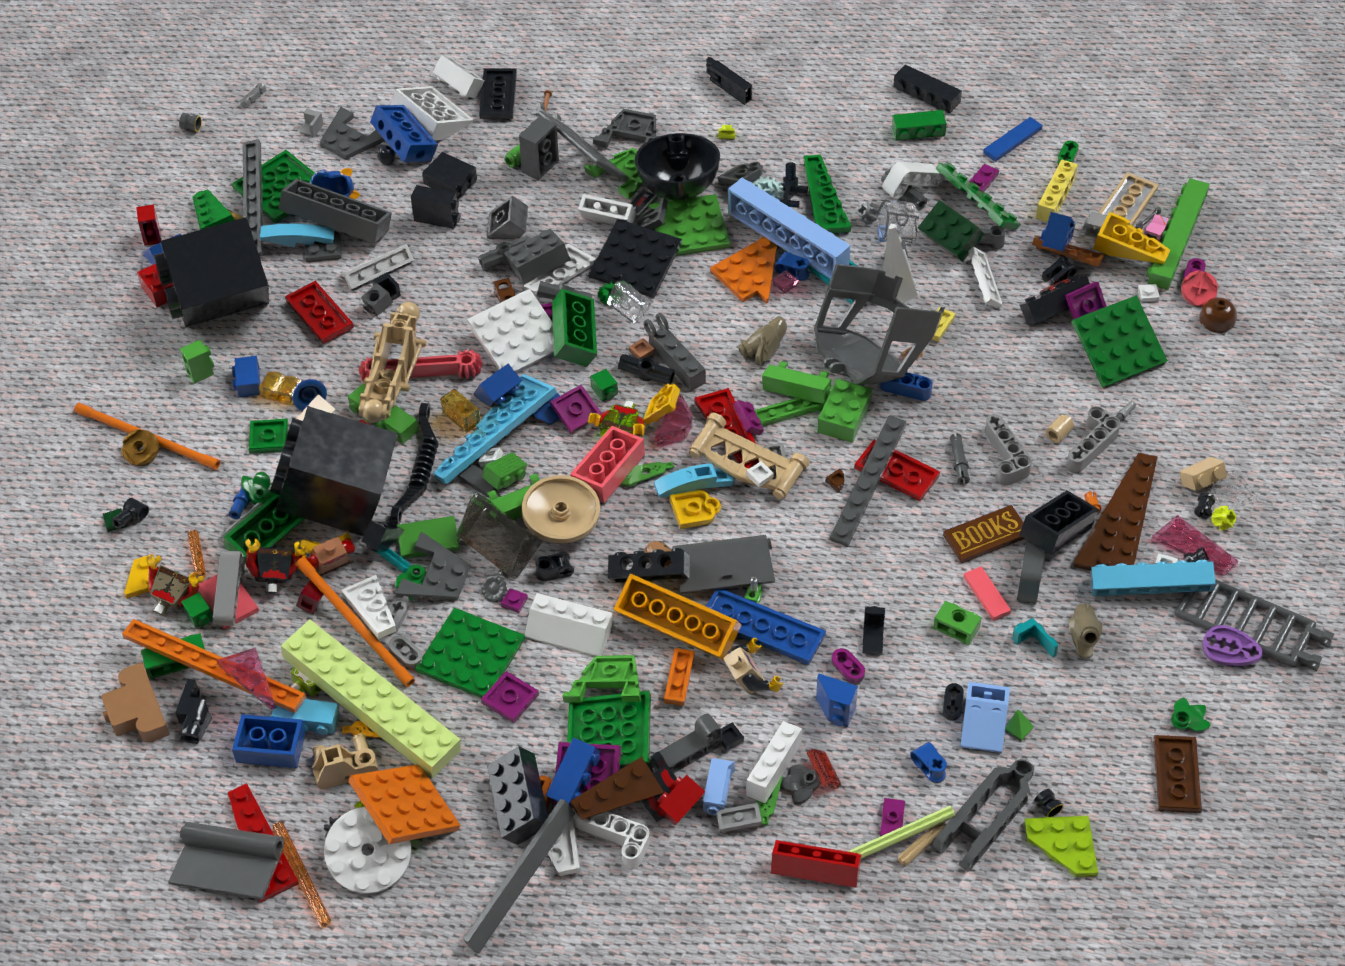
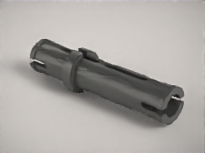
M956 433L957 440H955L954 434L950 436L955 461L953 466L957 472L958 483L963 485V478L965 479V484L970 481L968 474L969 465L964 454L962 436Z

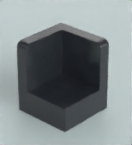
M388 272L372 280L373 286L376 283L389 293L392 300L401 296L399 284Z

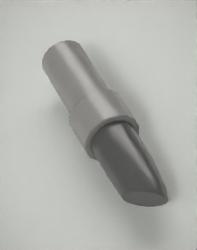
M1131 400L1115 417L1121 422L1136 407V403Z

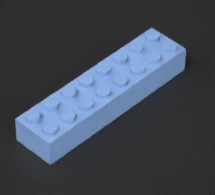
M744 178L739 179L728 188V214L787 252L808 259L809 266L831 279L836 264L849 265L850 245L834 236L833 233L823 229L820 225L815 224L804 215L796 212L793 208L788 207Z

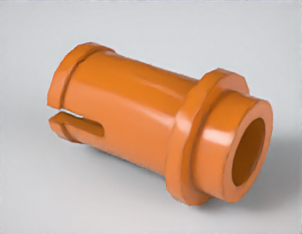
M1092 491L1085 493L1086 502L1098 508L1097 515H1099L1102 507L1098 503L1097 493L1093 491V496Z

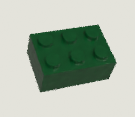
M940 200L918 226L923 235L961 262L969 255L968 251L975 247L985 235L978 226Z

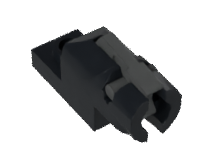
M187 679L175 712L178 722L181 724L180 739L192 744L199 743L212 720L206 700L199 698L200 688H198L195 679Z

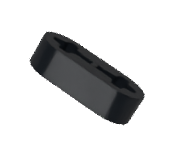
M951 683L945 689L943 716L950 721L958 720L962 711L964 690L957 683ZM952 691H956V699L952 698ZM951 705L955 706L954 713H950Z

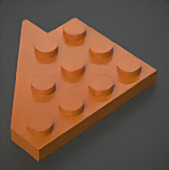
M763 237L711 266L710 272L740 301L745 302L758 295L767 304L769 302L777 245Z

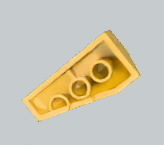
M1112 212L1108 213L1097 235L1093 247L1094 250L1114 257L1159 264L1165 263L1170 249L1156 239L1147 237L1143 234L1144 231L1142 229L1133 227L1128 219Z

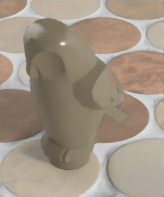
M778 316L767 325L757 329L747 340H742L741 344L737 347L743 358L749 357L751 359L756 355V365L762 366L780 347V341L787 330L786 321Z
M1084 603L1079 604L1075 608L1073 617L1069 618L1071 637L1076 647V655L1082 659H1088L1093 656L1094 646L1101 636L1103 624L1097 619L1093 607Z

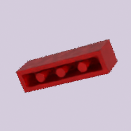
M776 840L772 852L771 874L856 888L860 874L861 854Z

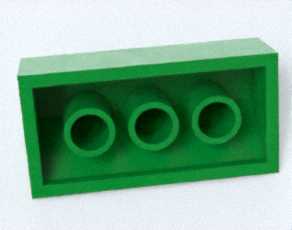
M275 494L224 536L223 547L228 551H241L246 562V553L249 549L245 544L246 540L249 539L252 546L256 538L260 543V547L271 548L305 519L275 510L280 496Z

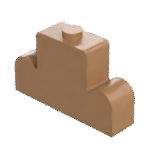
M140 662L121 670L118 675L121 688L101 696L106 711L102 712L106 723L111 722L116 736H121L137 729L141 740L144 742H153L169 736V731L143 663Z

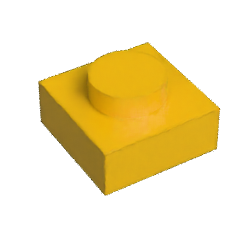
M302 539L300 547L303 548L306 543V553L311 554L312 549L322 543Z

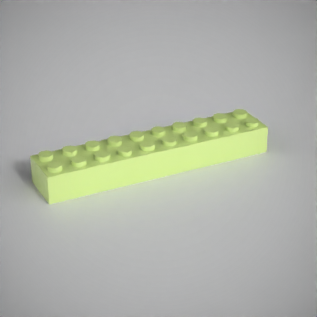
M308 620L281 645L282 658L316 683L319 688L413 764H418L432 779L461 751L460 738L312 620Z

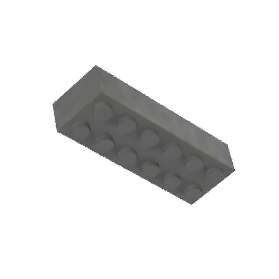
M295 179L281 191L279 209L287 214L297 215L303 220H311L320 226H327L334 231L347 233L351 237L364 239L368 243H376L389 231L392 212L299 179Z

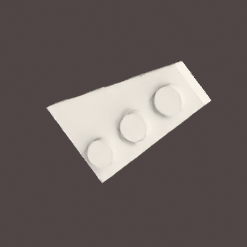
M573 819L568 823L548 853L560 876L581 872Z

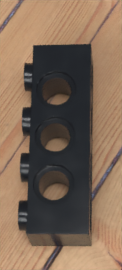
M673 548L671 551L666 552L661 549H655L651 553L634 551V554L616 552L615 555H608V579L613 583L626 582L630 574L646 581L689 578L690 555L681 548ZM671 560V564L668 567H664L666 561ZM652 561L651 567L646 569V564ZM633 562L632 568L627 570V565Z

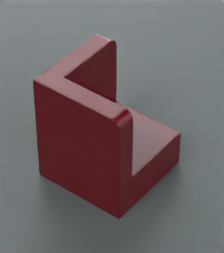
M310 580L301 591L296 606L314 615L324 594Z

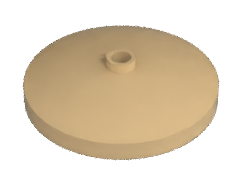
M557 475L539 480L528 489L522 502V517L527 528L537 537L552 543H571L586 537L596 527L600 516V502L595 491L584 481L571 476Z

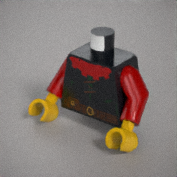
M256 538L254 545L251 546V541L248 539L245 542L249 548L246 553L245 564L251 575L255 577L256 582H266L265 593L275 594L277 593V583H284L290 579L298 568L296 562L302 558V554L307 552V545L305 543L302 549H298L299 542H295L294 548L296 552H293V549L260 547V543Z

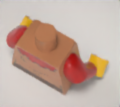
M346 531L341 536L339 535L315 546L309 558L306 556V553L302 554V557H305L316 569V572L322 576L351 563L352 561L348 554H352L355 551V546L350 534Z

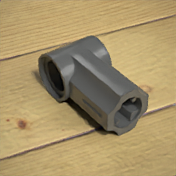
M997 225L992 226L990 229H981L985 235L978 244H989L993 249L1004 247V228Z

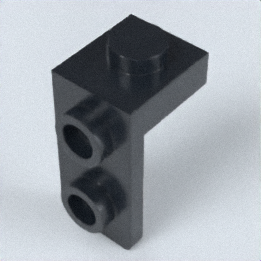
M865 606L862 653L879 655L883 653L885 608Z

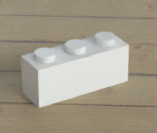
M445 55L440 56L433 70V73L438 76V80L444 83L447 82L449 84L448 87L455 91L458 90L460 92L459 95L467 99L469 97L476 98L484 83L483 79L452 57Z
M583 194L578 208L582 218L614 225L617 219L633 223L636 216L632 204Z

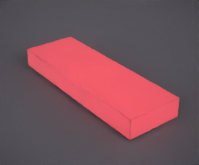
M982 566L964 573V579L993 621L1011 614V609Z

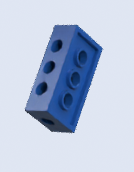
M376 105L370 123L401 160L406 163L432 161L438 144L404 105Z

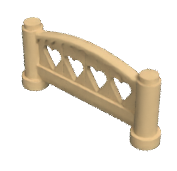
M711 413L706 419L707 424L689 451L691 457L698 459L703 456L724 473L754 486L757 485L746 476L747 470L750 469L744 466L746 463L759 459V462L762 461L769 469L775 467L776 479L769 480L760 487L772 489L774 497L780 500L786 497L801 472L805 471L810 464L809 459L801 453H794L789 460L724 429L726 420L717 413ZM725 443V455L721 456L718 452L711 451V448ZM742 451L743 462L740 464L727 458L734 453Z

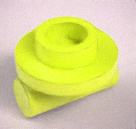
M722 125V128H718V139H735V128H732V125Z

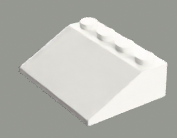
M433 86L395 89L390 105H404L435 141L446 139L474 121V119Z

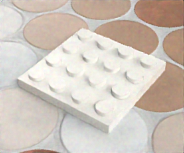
M530 289L467 319V324L498 370L509 363L517 373L554 354L553 322Z

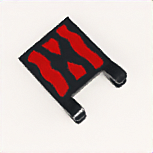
M656 752L652 755L651 759L659 769L652 774L664 793L669 794L674 789L671 785L677 777L669 768L661 753ZM663 794L641 801L656 822L665 817L656 809L660 804L657 800Z

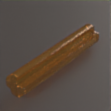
M195 529L193 531L190 530L188 532L194 572H197L196 579L199 576L205 578L206 572L199 534Z

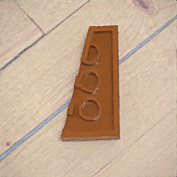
M1038 235L1032 243L1039 250H1049L1054 254L1064 255L1099 267L1105 258L1103 253L1068 244L1063 251L1042 246L1043 240Z

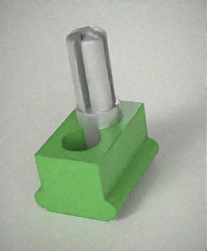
M752 577L751 586L748 587L745 598L759 604L763 590L761 585H758V579L755 577L754 580V577Z

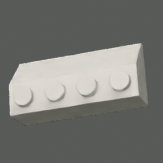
M537 593L529 611L525 638L591 656H601L613 628V613Z

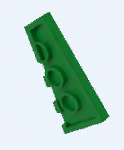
M208 189L199 191L192 196L200 230L235 220L233 215Z

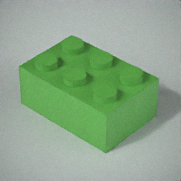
M836 379L818 418L817 433L853 443L871 404L872 388Z

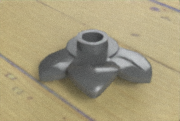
M797 764L790 767L791 775L786 776L782 780L780 787L794 792L793 801L797 804L808 800L812 796L813 790L820 786L822 777L817 770H809L805 765ZM810 777H814L813 780L807 781Z

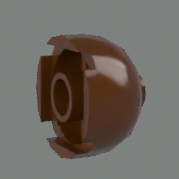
M1221 297L1212 298L1201 309L1199 315L1200 323H1203L1209 331L1224 333L1235 326L1237 320L1236 308L1228 299Z

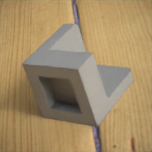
M306 109L304 111L305 124L301 128L300 134L315 137L324 125L322 113Z

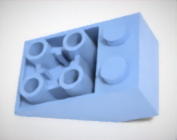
M968 682L960 747L1002 753L1010 687Z

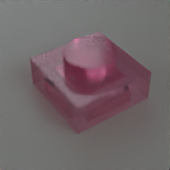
M784 271L773 279V285L782 292L787 293L798 285V279L788 271Z

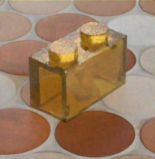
M455 388L440 398L442 413L466 433L475 428L479 423V408Z

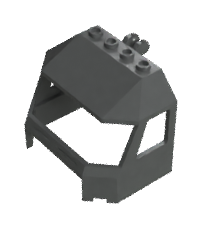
M836 264L814 326L818 353L824 357L823 366L833 374H839L843 371L845 376L852 378L854 383L860 386L865 384L874 385L904 377L908 369L934 337L945 307H941L939 311L909 308L896 298L903 280L902 277L895 276V278L886 276V272L880 269ZM833 297L854 299L837 327L823 326ZM867 301L885 307L894 313L889 328L886 331L882 347L868 336L846 329ZM893 341L914 343L903 362L888 352Z

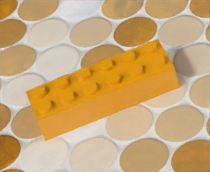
M633 574L629 575L613 609L619 615L723 661L741 627L737 620Z

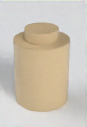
M1060 415L1045 430L1048 439L1055 443H1060L1074 428L1072 418L1067 415Z

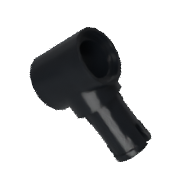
M129 498L124 503L122 512L112 518V524L115 528L120 529L129 521L131 522L135 519L142 521L148 515L149 507L134 498Z

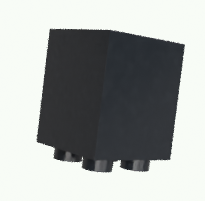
M247 217L161 241L162 253L154 255L157 273L162 286L172 284L171 288L164 289L172 319L182 317L185 327L269 304V285Z
M307 406L303 421L292 418L270 489V493L280 495L275 510L364 536L382 495L398 433Z

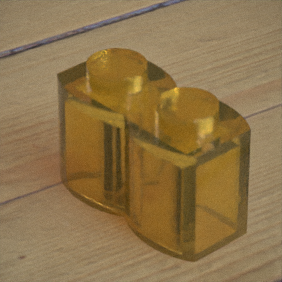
M270 371L259 386L260 396L268 400L293 406V391L302 381L295 376H284L280 372Z

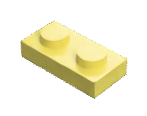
M944 309L938 329L932 338L933 340L940 341L954 321L956 313Z

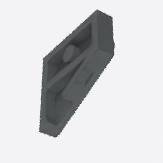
M664 197L661 198L660 205L653 210L650 207L643 215L634 220L633 224L649 229L660 227L664 223L668 201Z

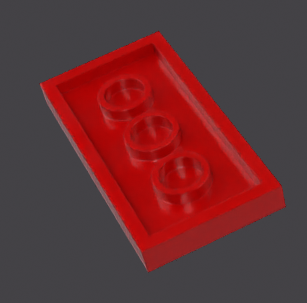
M316 280L285 296L289 306L322 344L354 328L353 322Z
M875 439L856 461L854 469L862 471L875 445ZM895 449L880 482L921 501L939 478L940 471Z

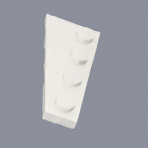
M567 244L566 249L571 260L526 283L524 291L530 289L535 297L540 298L537 296L540 281L555 285L563 284L593 266L596 258Z
M377 575L341 590L342 597L378 639L396 632V626L388 609L386 599L383 596Z

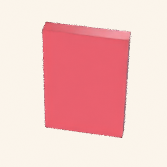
M218 574L200 583L198 593L203 597L212 613L214 611ZM241 582L239 585L235 624L259 612L258 606ZM221 626V627L225 630V629H227V628H229V627H231V626Z

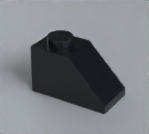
M371 520L361 542L367 544V548L374 552L387 550L401 536L404 529L389 521Z

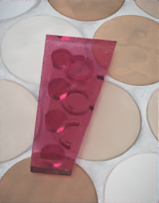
M1179 515L1175 516L1152 535L1151 538L1152 541L1160 542L1166 545V548L1173 551L1177 550L1183 554L1188 552L1194 554L1198 548L1204 547L1210 562L1213 561L1214 571L1224 576L1238 564L1237 559Z

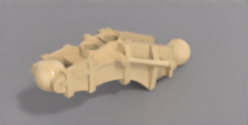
M404 302L398 307L397 313L391 312L390 324L384 323L381 333H374L376 343L369 378L366 377L364 379L365 391L360 395V406L358 409L359 416L364 417L368 422L378 423L381 420L390 418L391 409L395 407L400 391H410L408 381L421 348L427 345L426 340L416 339V323L420 317V310L415 303ZM392 343L403 345L396 371L391 369L385 370Z

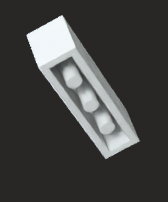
M784 721L782 722L746 781V796L763 803L767 802L781 776L801 746L802 728Z

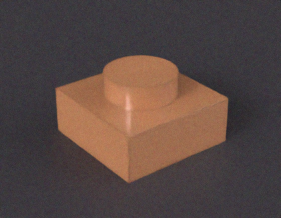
M642 338L629 346V352L634 357L642 359L653 355L655 348Z

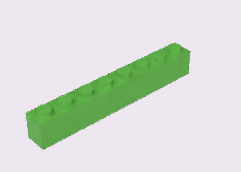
M1189 178L1187 185L1183 184L1182 196H1178L1176 202L1178 207L1173 208L1171 214L1173 219L1168 220L1166 226L1168 231L1164 230L1161 239L1163 241L1161 244L1170 249V252L1164 264L1151 263L1153 267L1149 266L1146 277H1149L1148 284H1156L1159 288L1169 290L1207 197L1209 183Z

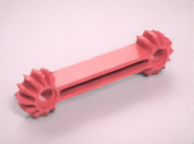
M467 349L464 352L458 350V355L418 357L410 378L458 375L460 379L465 376L468 380L469 376L475 378L476 374H480L483 363L479 353H475L474 350L467 351ZM366 357V361H361V366L359 367V374L363 382L370 375L372 358ZM388 359L385 370L391 369L396 371L398 359Z

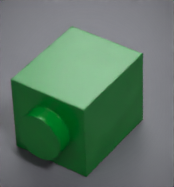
M607 369L590 376L591 388L602 402L612 399L618 394V383Z
M200 593L181 601L184 612L195 629L213 620L211 610Z

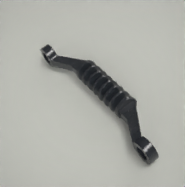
M421 403L419 421L423 430V437L420 440L414 468L410 476L408 492L391 509L390 522L395 525L400 524L402 511L418 498L421 493L427 490L430 472L432 471L435 454L439 446V442L428 422L431 409L430 403Z

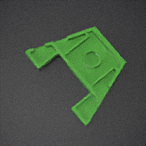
M634 148L613 155L614 158L609 159L611 163L628 176V181L618 187L619 194L627 199H630L643 184L636 170L635 155L638 150ZM589 164L584 167L585 172L594 178L606 171L598 165L591 166Z
M595 656L582 671L583 676L579 680H575L571 684L572 689L569 692L566 691L562 696L564 703L582 702L587 688H624L621 694L623 702H641L635 656Z

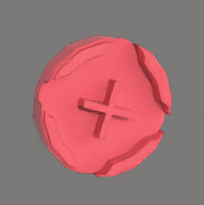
M1191 272L1184 278L1181 285V293L1184 299L1194 306H1203L1210 299L1216 298L1218 284L1216 279L1208 272Z

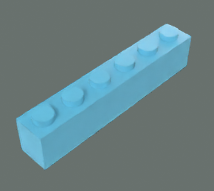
M1207 560L1189 563L1187 561H1177L1176 563L1157 562L1155 564L1141 562L1135 565L1120 563L1115 566L1099 564L1091 568L1090 574L1092 596L1214 591L1216 584L1213 561L1208 562Z

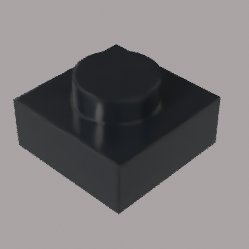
M733 722L721 728V744L726 751L744 742V736Z

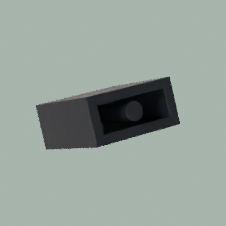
M441 152L422 172L425 185L434 189L455 192L457 199L464 195L471 184H474L477 180L475 166L444 152Z
M416 185L411 195L414 221L454 229L461 217V214L458 212L459 201L457 200L456 193Z

